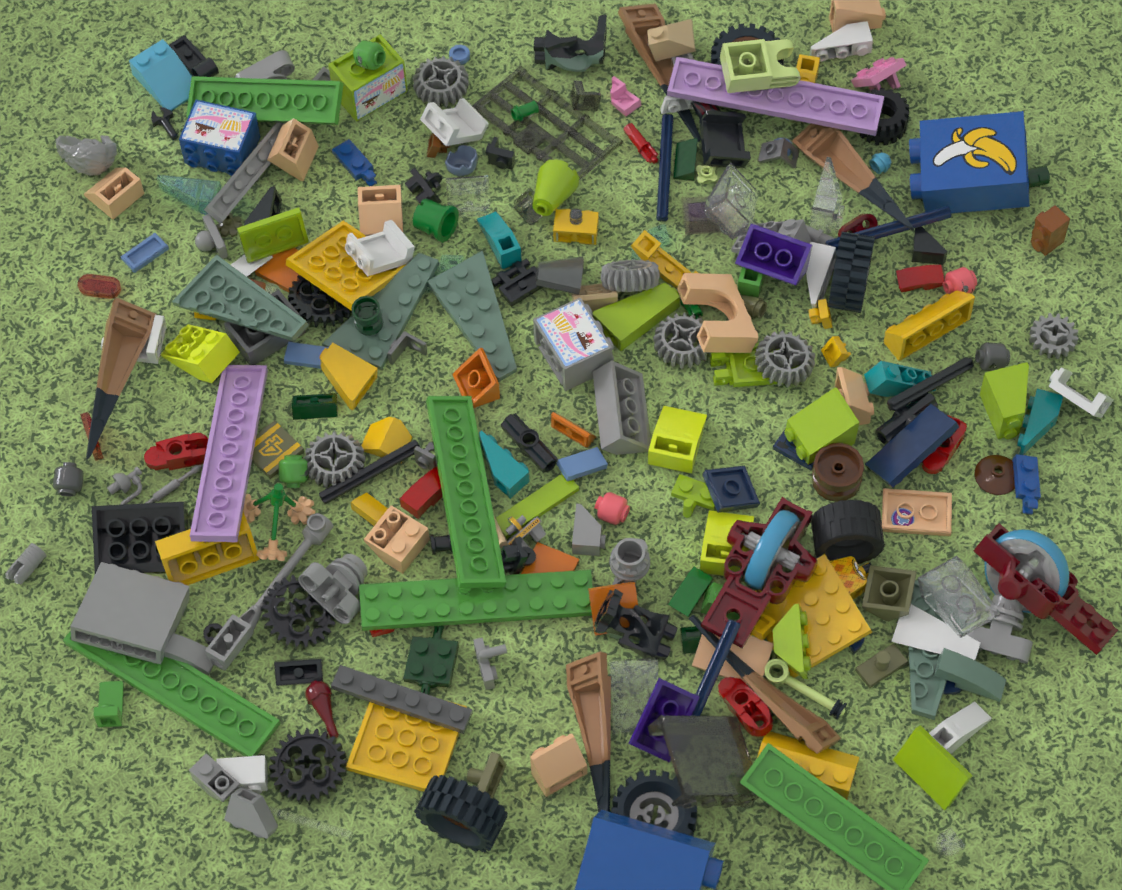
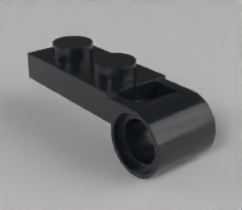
M185 35L169 44L192 76L214 77L219 74L215 62L210 57L206 59Z

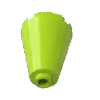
M558 159L548 160L538 170L532 206L534 211L541 216L551 215L579 186L577 171L568 167L569 164L565 161Z

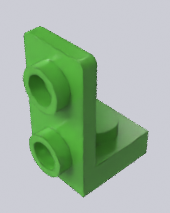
M123 681L100 682L99 706L94 707L93 715L98 727L122 726Z

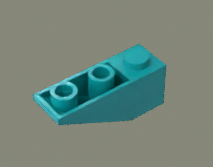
M497 212L477 218V222L501 269L512 266L516 261H522L521 247L517 239Z
M880 361L866 372L864 376L870 394L890 397L902 393L931 377L932 374L931 371Z
M1037 389L1035 397L1030 396L1027 409H1030L1031 413L1030 415L1025 414L1022 428H1026L1025 434L1020 433L1017 446L1021 447L1019 455H1024L1056 425L1063 395Z
M481 430L479 432L480 444L494 485L511 499L530 482L529 469L524 463L517 462L508 449H502L492 435H486Z

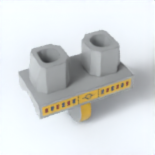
M523 515L517 520L512 516L508 518L511 525L505 531L508 535H511L515 530L518 532L507 541L508 545L512 544L515 537L524 538L529 534L535 542H538L546 535L540 525L542 521L538 516L523 528L521 525L527 521ZM522 539V547H529Z

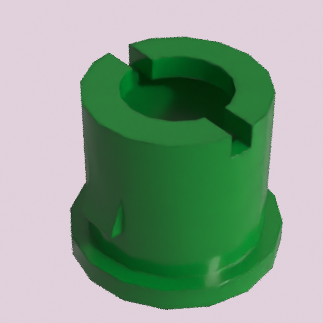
M423 199L421 205L418 204L415 209L413 226L428 235H433L437 241L444 243L449 240L457 227L459 211L455 206H444L429 199Z

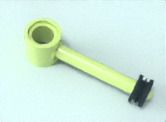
M772 659L766 664L765 679L773 686L779 687L787 684L831 710L829 715L836 716V720L844 715L847 703L842 704L843 701L840 703V699L834 702L790 676L788 666L783 660ZM774 668H779L782 670L783 675L779 678H774L770 675V671Z

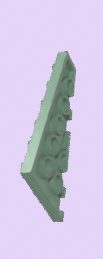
M483 250L428 280L429 288L475 351L479 348L484 349L498 382L517 372Z
M418 253L382 290L372 296L379 302L384 322L382 329L378 333L370 336L359 333L352 315L322 345L329 347L333 342L377 367V369L382 370L388 360V351L392 342L395 339L398 340L428 286L427 281L432 279L439 266V260Z
M218 255L172 301L174 306L291 341H295L309 326L306 320Z
M915 580L911 604L963 632L973 602V595ZM908 646L911 714L935 720L947 680L934 676L940 654Z

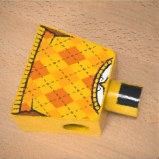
M852 556L829 561L852 599L865 592L866 578H868L870 565H872L870 562L858 566Z

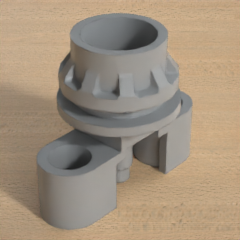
M281 50L236 74L235 78L287 79L286 77L294 72L295 66L288 52Z
M626 538L613 548L610 556V569L615 575V579L612 585L634 581L636 586V581L648 573L650 557L648 546L644 540Z
M345 554L342 558L333 560L326 568L319 563H311L299 576L298 580L300 585L338 622L348 624L361 610L360 602L355 595L359 592V585L364 584L367 567L359 557L353 554Z
M994 595L992 602L985 608V613L988 615L982 616V621L990 624V629L966 624L964 634L981 642L978 650L980 652L983 649L995 655L1007 656L1006 659L1009 660L1018 659L1020 663H1028L1033 642L1011 635L1012 630L1022 631L1023 625L1020 624L1024 622L1025 618L1022 612L1023 605L1017 600H1007L1001 595Z

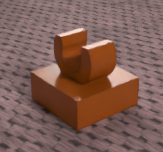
M433 132L428 139L427 157L435 158L438 152L447 153V148H450V145L446 146Z

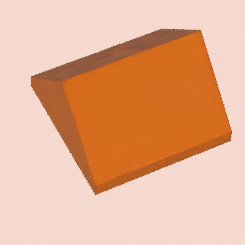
M479 348L452 374L461 395L471 396L473 408L500 399L498 380L484 349Z

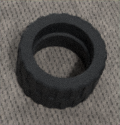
M862 500L832 502L819 508L812 516V534L817 558L825 554L829 561L852 556L857 564H861L876 558L884 550L885 543L881 513L878 507L870 502Z

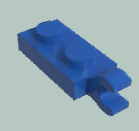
M350 139L332 149L334 156L356 181L362 178L368 186L377 184L374 179L376 175L373 172V165Z
M1016 454L1013 457L1016 498L1022 499L1023 514L1032 515L1033 509H1038V500L1041 498L1037 457Z

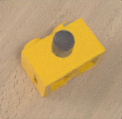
M578 208L572 210L556 209L553 228L554 242L571 243L573 241L579 242V244L596 245L599 212L581 211Z

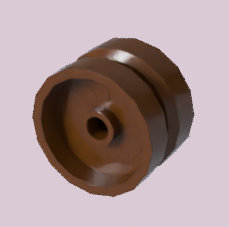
M833 443L821 448L816 454L812 472V483L816 492L824 499L834 502L845 501L854 497L860 489L864 471V462L860 453L852 446L843 443Z

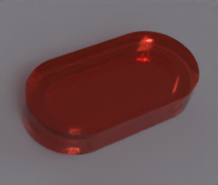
M85 274L78 280L79 291L85 296L112 299L121 292L120 282L115 277Z

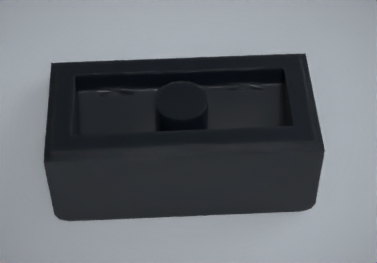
M322 657L276 660L274 662L276 686L312 683L313 681L323 682Z

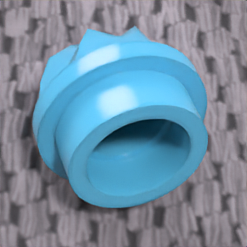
M876 153L872 156L869 164L877 174L885 173L891 166V159L886 153Z

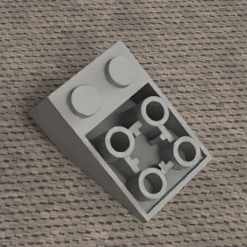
M789 219L781 222L769 221L759 224L752 223L809 244L811 242L804 219ZM751 223L745 225L731 248L732 252L739 254Z

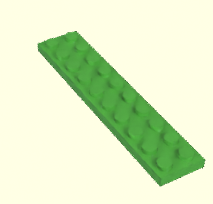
M428 396L426 404L459 588L505 587L506 578L471 396Z
M591 570L505 575V587L459 588L457 578L360 584L362 631L592 616L588 592L589 588H593Z
M71 630L63 639L65 645L245 757L257 756L281 724L280 720L187 663L164 657L160 665L71 640Z

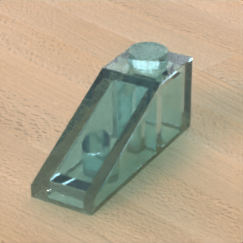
M157 175L160 190L204 215L208 214L204 210L206 206L221 190V184L218 181Z

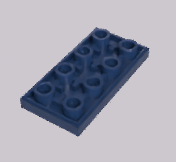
M930 404L867 461L865 465L872 473L894 488L913 469L917 468L926 457L935 452L937 447L950 438L959 428V425L945 413Z

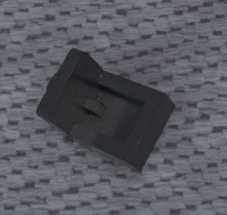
M494 137L492 143H488L485 154L488 156V163L496 165L500 169L508 168L513 170L515 152L499 148V139Z

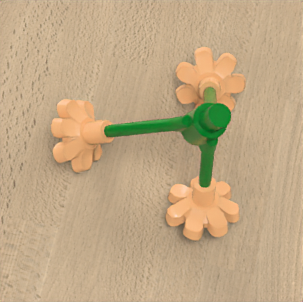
M277 483L268 495L258 500H251L250 494L245 496L243 512L248 523H252L255 517L260 515L261 510L258 508L260 504L270 500L271 505L274 506L271 539H269L268 547H264L263 550H258L257 556L262 560L268 558L269 560L285 561V557H287V551L277 548L278 540L276 539L279 507L284 504V501L291 507L287 514L295 525L299 521L306 525L307 516L315 514V510L311 508L314 506L313 500L307 499L304 496H301L298 502L291 500L283 490V485Z

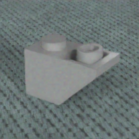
M207 753L189 769L192 780L209 796L221 802H224L240 786V783Z
M242 786L231 794L224 818L225 821L232 823L236 828L246 829L260 838L268 839L277 830L278 825L262 795Z

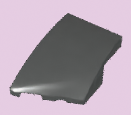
M573 257L539 262L535 278L536 285L579 295L584 258Z

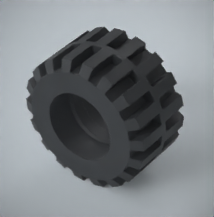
M876 88L871 89L869 94L884 96L881 114H886L891 118L879 119L876 136L860 133L862 139L867 138L866 142L871 143V141H874L875 145H879L882 142L885 146L888 145L889 141L892 144L897 142V138L900 140L903 137V133L905 134L910 111L909 104H906L907 100L905 97L901 98L899 92L894 93V90L889 89L888 91L885 88H880V90H876Z

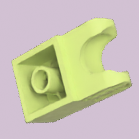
M761 39L723 43L720 61L727 93L796 85L801 78L797 68L785 67L778 62V60L788 58L792 54L794 49L792 41L788 39L774 41Z

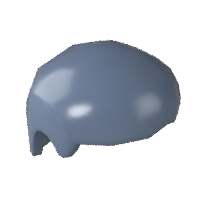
M460 145L456 152L452 153L449 151L445 160V166L450 173L458 177L467 176L476 169L478 154L476 149L471 146Z

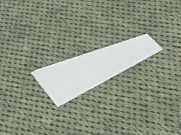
M912 604L909 615L899 618L891 641L938 654L946 648L973 660L976 659L981 643Z

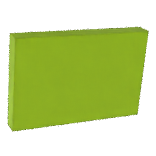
M299 207L237 228L247 263L309 243Z
M921 725L914 729L893 759L943 810L951 806L973 776Z

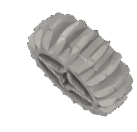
M443 55L441 59H438L436 56L434 60L427 58L426 64L420 62L419 68L415 70L413 89L423 103L427 101L428 103L435 102L438 107L440 104H444L447 108L448 102L455 105L456 100L462 99V95H466L469 86L468 73L464 65H461L459 60L454 61L452 57L446 59Z
M627 259L617 262L613 261L607 263L601 269L602 286L611 291H622L625 293L654 288L659 283L660 271L658 270V265L649 260Z
M684 312L682 316L675 313L674 318L667 316L666 322H660L659 327L655 329L653 342L654 349L658 352V357L663 358L665 364L671 361L672 368L676 364H680L682 370L684 364H687L691 369L693 362L699 366L701 360L706 361L707 354L711 352H703L700 344L695 348L693 346L703 324L702 318L696 320L694 313L687 317V314ZM672 333L673 338L667 343L666 338Z
M783 330L779 335L775 331L771 336L766 335L764 340H761L758 349L755 352V365H758V372H763V379L769 377L770 384L775 381L778 382V387L783 383L787 388L791 383L794 386H797L799 382L804 383L807 377L811 375L812 369L815 366V353L812 352V346L807 345V339L800 340V334L795 337L792 331L785 334Z
M334 430L332 435H328L325 432L323 438L316 436V442L310 441V448H306L305 451L306 456H304V459L308 462L309 477L311 480L315 479L317 485L323 483L325 488L330 484L334 487L339 481L341 483L344 482L345 478H351L352 474H357L360 472L359 470L364 468V449L360 446L358 439L354 440L352 434L346 437L344 431L340 435H337V432ZM336 454L337 459L335 460V464L333 465L332 459H335Z

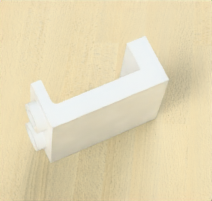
M464 98L459 99L455 108L441 110L435 102L428 103L420 119L446 146L478 141L482 139L489 125Z
M393 220L384 222L382 232L357 239L353 233H349L345 244L347 254L354 259L358 267L367 276L406 265L412 260L415 248Z
M155 315L151 334L137 362L158 364L167 328L164 316ZM104 337L102 338V341H101V350H102V347H103Z
M1062 367L1060 370L1056 369L1049 379L1051 381L1049 387L1091 415L1102 418L1114 399L1099 392L1094 400L1090 401L1066 384L1072 375L1071 371Z

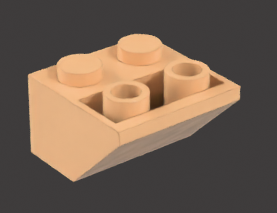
M293 118L282 125L267 160L296 179L304 181L319 145L312 130Z
M123 167L114 168L85 192L84 196L114 220L144 195L141 179L129 169Z
M401 185L358 187V211L361 233L369 236L382 232L384 222L393 220L403 232Z
M392 505L364 538V542L383 562L402 574L430 540L429 530L426 526Z
M572 733L556 738L553 744L546 748H538L530 756L531 774L546 797L587 774V764Z

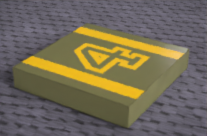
M274 420L256 435L252 462L271 479L279 473V461L284 459L285 455H301L304 453V448Z

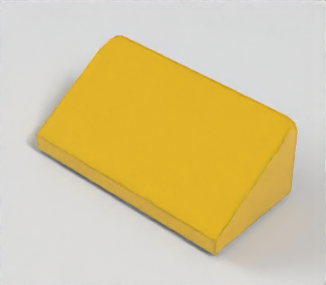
M367 492L351 502V509L373 526L388 510L387 507Z

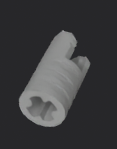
M30 543L6 571L5 578L12 581L15 580L17 584H23L47 555L37 545Z

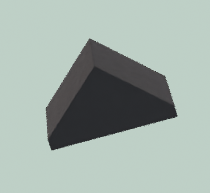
M922 226L915 228L912 262L938 265L946 263L948 251Z

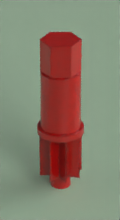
M633 123L627 124L623 128L624 133L638 149V152L647 162L657 163V156L659 154L651 146L650 142H647Z

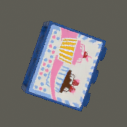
M195 100L179 138L184 163L193 168L199 166L207 168L212 172H226L232 176L256 148L261 137L256 112Z

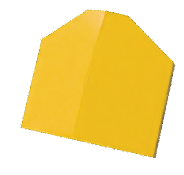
M387 417L370 425L361 446L366 453L384 457L411 442L413 438L401 420L395 417Z

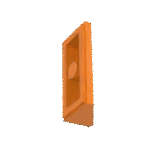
M554 412L551 414V427L585 448H588L596 438L594 434L562 415Z

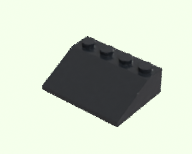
M187 501L91 506L95 574L101 562L115 564L118 567L129 570H137L140 573L165 572L155 541L188 530Z

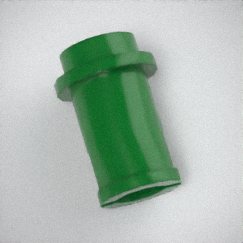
M533 100L521 106L515 105L510 112L513 120L520 122L527 116L539 113V108Z
M682 300L680 301L681 306L685 307L689 316L694 313L696 320L703 316V311L699 305L683 304Z

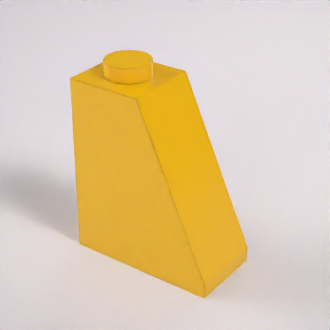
M332 342L329 348H325L320 354L321 370L349 409L354 410L377 379V367Z

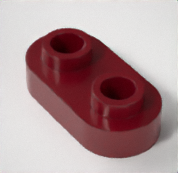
M860 214L839 229L838 237L841 236L842 231L855 233L878 226L877 219L872 214ZM863 221L866 222L865 227L862 225Z

